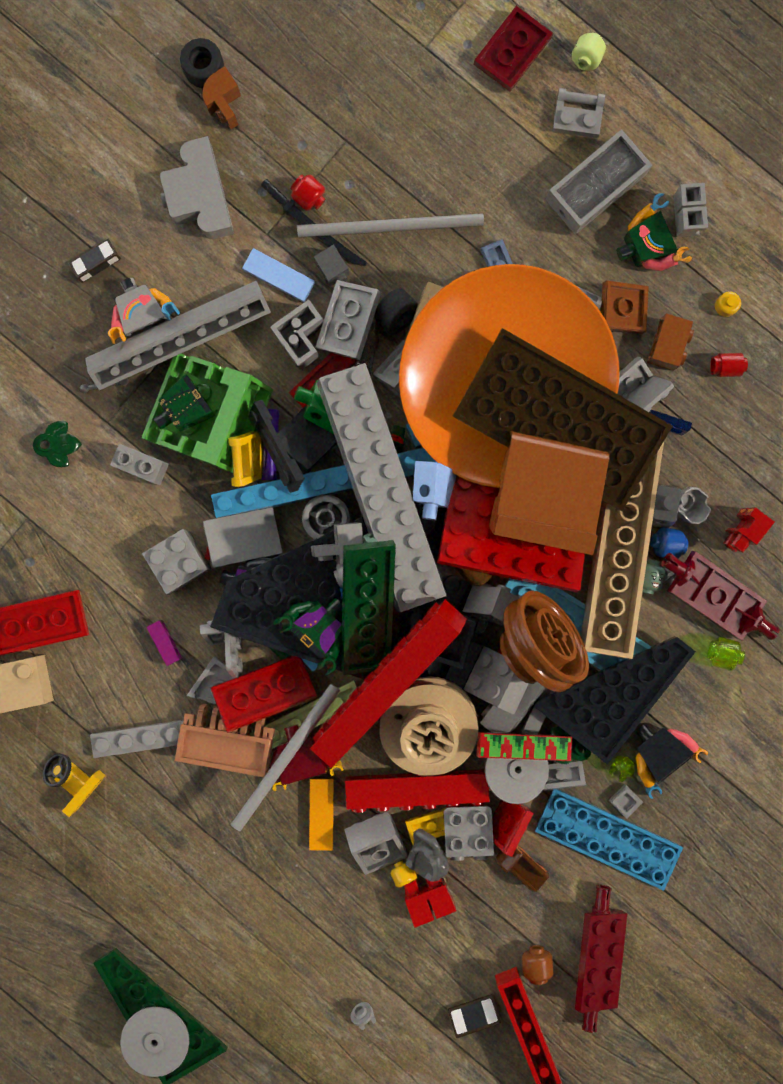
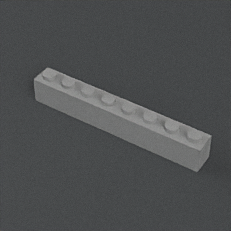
M254 281L130 337L124 342H119L86 357L87 372L97 388L101 390L267 315L271 311L257 281Z

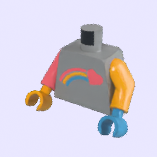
M127 278L120 283L124 294L115 298L116 305L113 307L111 329L108 331V335L113 344H115V340L119 337L124 342L126 341L125 335L129 338L171 320V313L176 312L180 314V311L170 298L155 288L149 289L146 285L137 287L133 278Z

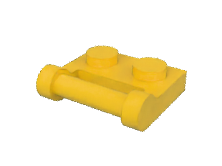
M250 431L239 436L229 437L228 441L232 449L234 477L231 478L232 486H245L261 479L263 466L261 437L258 432Z

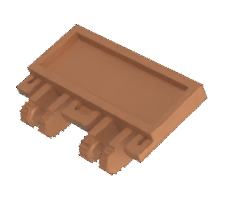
M207 704L200 705L196 725H194L196 715L184 714L183 724L180 726L175 761L265 777L269 769L275 728L265 727L266 718L256 722L254 735H251V724L241 727L240 733H238L239 729L227 733L217 706L212 710L209 727H206Z

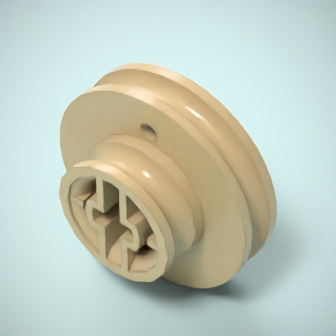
M418 677L380 717V739L385 752L396 765L413 774L434 776L454 770L471 755L478 738L477 716L470 697L455 683L439 677ZM398 713L401 714L400 719H396L394 716Z

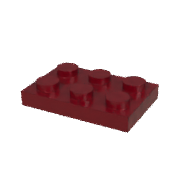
M516 5L475 58L473 65L511 92L551 40L553 32Z

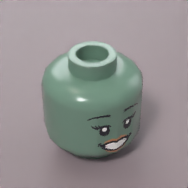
M647 559L642 592L654 594L655 591L662 589L666 570L659 566V561Z

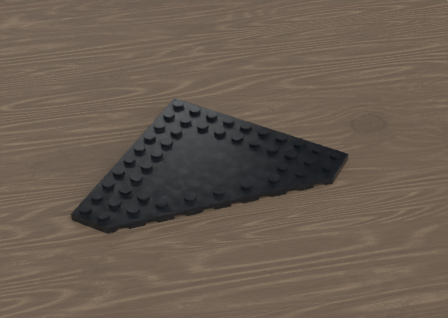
M414 502L446 596L403 612H396L393 604L391 652L395 649L394 647L409 634L412 627L419 620L422 621L429 608L436 602L440 605L446 599L462 615H468L463 612L472 586L479 585L483 573L437 563L446 508L438 507L436 520H427L422 518L424 505ZM363 517L350 522L362 523V536L369 534ZM334 530L228 579L210 627L317 664L323 661L324 657L320 659L291 630L280 633L283 629L281 622L276 625L273 622L283 617L294 604L318 601L326 608L335 598L342 604L340 586L334 575L337 565L336 555H333V560L318 561V557L312 556L311 546L335 544ZM341 612V614L336 618L341 624H342V612ZM342 644L335 661V670L342 672ZM434 660L419 677H439L444 679L449 665ZM370 672L350 675L364 680Z

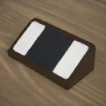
M106 239L69 262L77 279L83 283L119 261L121 257L111 241Z
M492 994L448 1008L456 1038L501 1024Z

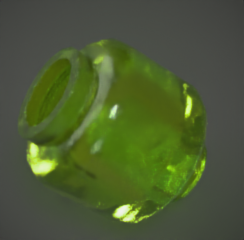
M718 637L716 641H711L707 658L710 659L713 666L732 671L737 665L743 664L745 652L741 651L740 642Z

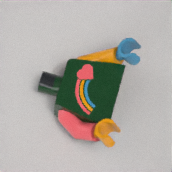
M664 193L657 194L653 199V204L649 203L640 210L628 225V232L624 236L626 245L616 249L620 261L632 257L636 267L643 266L645 269L663 271L673 267L679 261L684 263L691 261V256L682 258L683 252L690 249L685 246L677 249L662 212H657L658 208H666L669 205V201H666L663 205L658 203L659 198Z

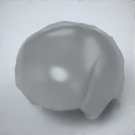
M688 486L681 490L677 516L684 522L691 524H700L705 521L711 513V508L707 505L708 495L698 487Z

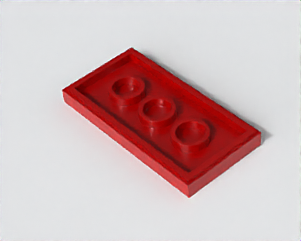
M79 590L0 608V656L89 635Z
M296 656L286 658L238 678L210 687L227 733L317 698L303 660Z

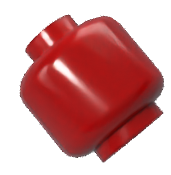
M300 175L290 188L292 190V199L305 211H309L313 207L318 210L326 200L323 197L325 187L312 175Z

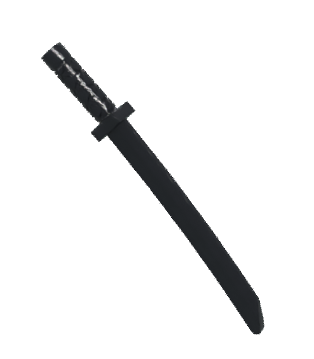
M268 179L262 182L261 186L283 207L286 215L288 213L291 214L302 225L316 224L296 207L294 200L291 199L289 201ZM331 235L316 236L329 247L334 244L339 254L352 264L367 265L365 260L350 251Z

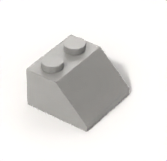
M388 811L378 813L370 819L354 823L351 827L344 829L351 854L365 875L408 857L395 822Z

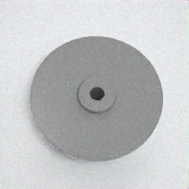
M486 759L485 777L488 786L499 799L508 803L522 804L533 800L544 789L548 779V760Z
M163 1007L144 1008L132 1015L126 1022L121 1034V1051L128 1065L136 1072L150 1077L164 1076L177 1069L185 1059L189 1048L188 1030L182 1019L172 1010Z

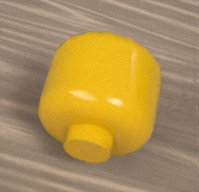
M734 292L723 293L715 302L716 312L723 317L734 315L741 306V299Z
M403 861L394 864L395 868L390 872L395 886L398 888L417 879L416 872L406 866V863H403Z

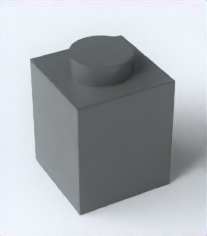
M334 244L314 256L315 264L330 287L336 284L337 280L344 282L347 280L349 268Z

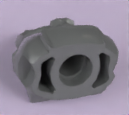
M419 828L413 833L414 845L411 847L406 866L429 881H439L441 877L448 873L449 863L443 855V850L436 838Z

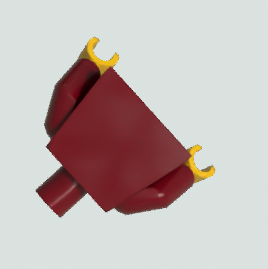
M298 724L284 728L288 742L277 746V749L273 752L269 769L299 729ZM308 735L274 783L272 789L276 791L277 785H282L284 790H286L287 784L324 774L328 771V768L330 775L334 776V768L337 767L343 771L341 760L331 769L310 750L315 740L312 739V735Z

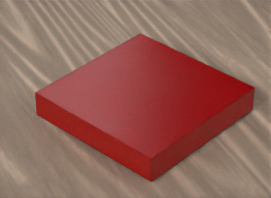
M501 800L492 817L493 843L504 854L512 857L534 813L523 804H512Z

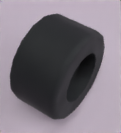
M192 39L181 50V68L187 80L196 87L203 88L206 80L213 73L224 67V61L219 48L209 39ZM200 58H209L211 60L210 65L204 69H196L194 67L195 62Z
M397 288L389 292L379 302L374 319L389 334H397L413 321L418 303L403 288Z

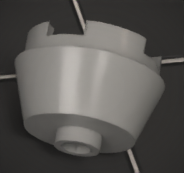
M320 495L313 498L305 506L302 514L303 527L313 539L333 531L334 524L349 523L350 520L346 505L339 498L331 495Z

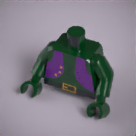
M336 598L326 608L318 601L294 604L283 617L274 620V625L280 622L283 624V629L280 633L291 630L320 659L324 657V660L317 665L318 670L322 669L324 665L328 668L326 675L335 670V661L342 644V624L336 619L342 612V604Z

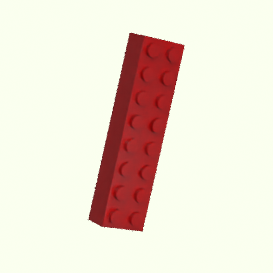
M446 599L440 605L436 602L427 611L422 621L419 620L412 627L409 634L394 647L395 649L383 658L375 671L372 670L360 687L358 686L349 695L346 702L342 703L335 710L332 717L328 718L321 725L318 732L312 738L315 742L310 750L332 769L460 634L467 618Z

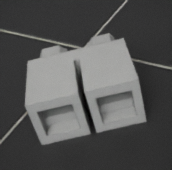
M705 183L681 184L673 195L676 237L700 236V231L708 228L707 206H705Z

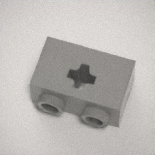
M122 444L118 445L110 466L157 485H161L169 465L166 462Z

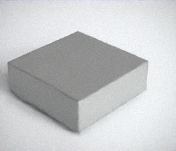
M626 784L609 799V802L626 819L643 803Z

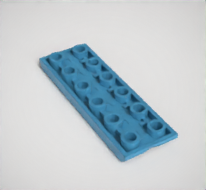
M559 789L552 790L534 830L543 836L663 891L683 850L682 846Z

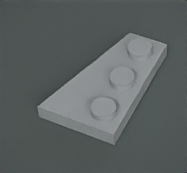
M214 656L186 696L216 704L210 687L233 679L226 670V663Z

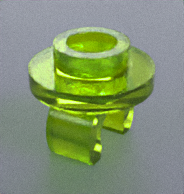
M617 756L614 759V763L610 766L609 774L612 775L615 771H620L619 781L623 782L627 777H632L635 774L634 763L628 757Z

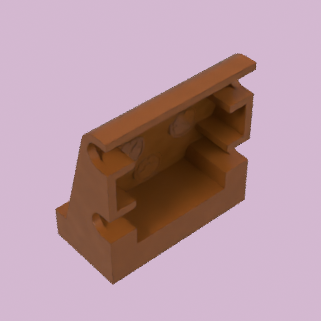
M511 431L510 446L505 454L499 479L500 489L498 496L495 497L489 528L494 535L593 555L598 537L596 530L607 474L609 453Z

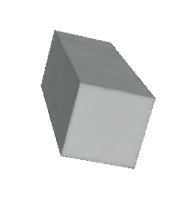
M532 706L519 734L538 735L546 716Z

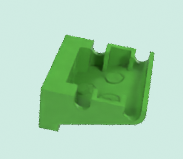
M182 353L172 358L142 438L233 473L232 449L229 446L228 438L250 431H257L248 419L253 403L259 400H263L267 407L273 389L250 374L228 367L224 369L215 363L200 358L188 357ZM187 374L215 416L183 431H179L173 423L161 430L153 419L165 411L158 400Z

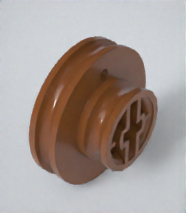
M528 591L519 599L507 605L504 611L505 632L500 638V649L505 662L519 679L529 684L538 682L551 691L563 692L573 684L579 683L586 678L589 671V660L584 642L569 616L555 601L541 592Z

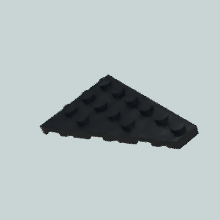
M674 636L633 655V659H625L585 678L579 683L573 684L563 692L550 694L536 701L533 706L608 764L696 651Z

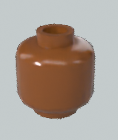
M540 945L530 946L529 950L522 954L523 976L531 984H546L553 976L552 954L544 950V947Z

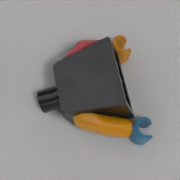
M644 724L636 731V734L644 742L637 748L639 752L635 757L637 772L645 786L646 793L651 799H653L651 791L657 789L662 794V790L658 785L691 758L701 763L698 759V754L702 752L704 755H708V752L699 747L687 733L675 729L666 730L665 728H661L658 732L654 733L647 724Z

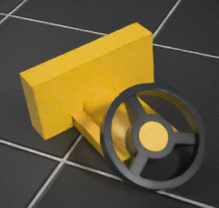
M61 753L51 756L43 769V780L48 786H62L74 796L62 810L68 817L81 807L106 777L100 770L89 777L72 763L67 755ZM60 757L59 762L53 766L52 771L48 772L52 762ZM48 777H55L54 780L57 783L51 784Z

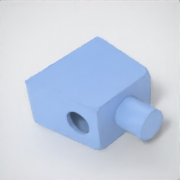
M415 461L413 501L424 505L422 518L427 520H436L438 507L448 508L457 476L452 473L451 468L438 462Z

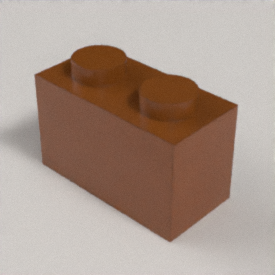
M667 313L660 318L647 363L672 371L680 367V365L682 366L687 357V352H684L686 344L690 343L694 334V330L691 329L693 321Z

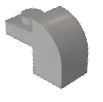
M362 523L334 524L335 544L311 546L312 556L318 557V561L333 560V555H336V562L340 565L343 564V546L363 543Z

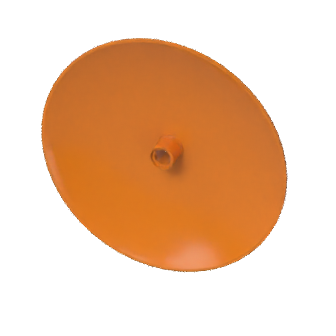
M504 264L480 268L446 285L429 300L413 322L406 337L400 360V397L405 416L415 437L435 461L451 468L453 474L484 486L500 488L499 479L505 454L509 448L452 415L501 328L618 394L619 360L612 332L598 307L581 289L567 279L553 272L528 265Z

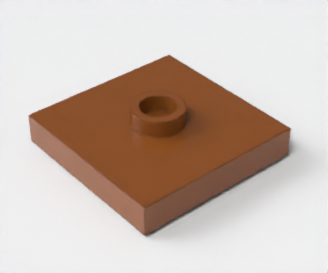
M607 280L603 282L601 313L610 330L638 334L646 333L649 286Z

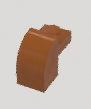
M224 66L206 80L203 87V99L210 116L216 113L222 124L227 123L230 129L238 125L236 116L228 104L240 97L241 93L237 83Z

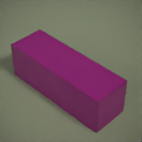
M159 620L146 627L166 666L182 659L163 620Z

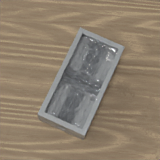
M621 129L553 186L545 200L576 235L644 178L652 164Z

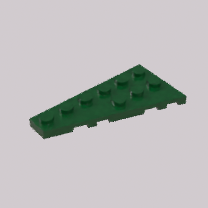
M117 948L94 961L95 968L126 1021L144 1008L163 1007L175 1012L186 1025L189 1034V1048L186 1057L173 1072L159 1076L162 1084H172L227 1051L228 1046Z

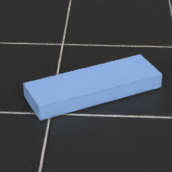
M254 248L242 267L243 271L303 303L315 284V281Z

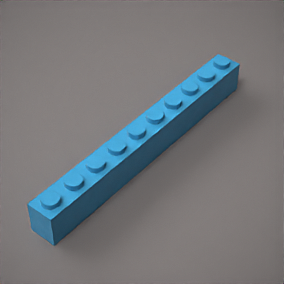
M424 448L397 454L405 478L414 477L415 461L437 462ZM343 465L303 474L305 479L302 485H300L301 487L298 491L292 493L289 492L287 486H284L280 479L212 494L211 498L216 518L306 501L320 495L347 492L353 490L347 469Z

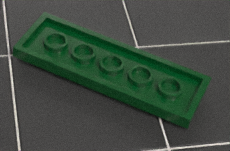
M393 540L343 546L341 661L343 675L375 671L383 658L388 653H391L396 544Z

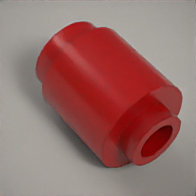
M719 353L717 356H712L710 361L711 374L717 375V377H741L748 369V360L744 358L743 353Z

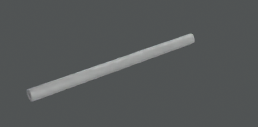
M482 213L297 225L298 237L483 226L484 215Z

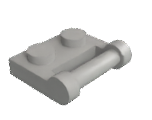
M559 88L552 132L598 138L605 94H583L566 91V88ZM564 101L595 105V111L565 107Z

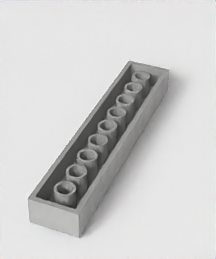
M366 363L320 377L317 381V386L368 533L373 534V537L378 542L393 540L396 544L393 600L396 612H403L446 596Z

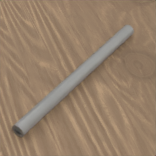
M330 683L231 823L233 828L238 831L243 829L340 692V689Z

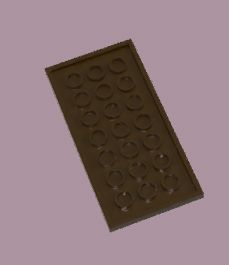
M503 328L498 333L452 415L508 448L511 441L510 432L513 431L608 452L609 462L602 500L620 511L624 510L673 427L671 424Z

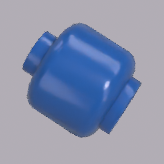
M662 527L656 534L652 535L650 545L658 557L664 558L668 553H672L679 559L688 549V539L680 530Z

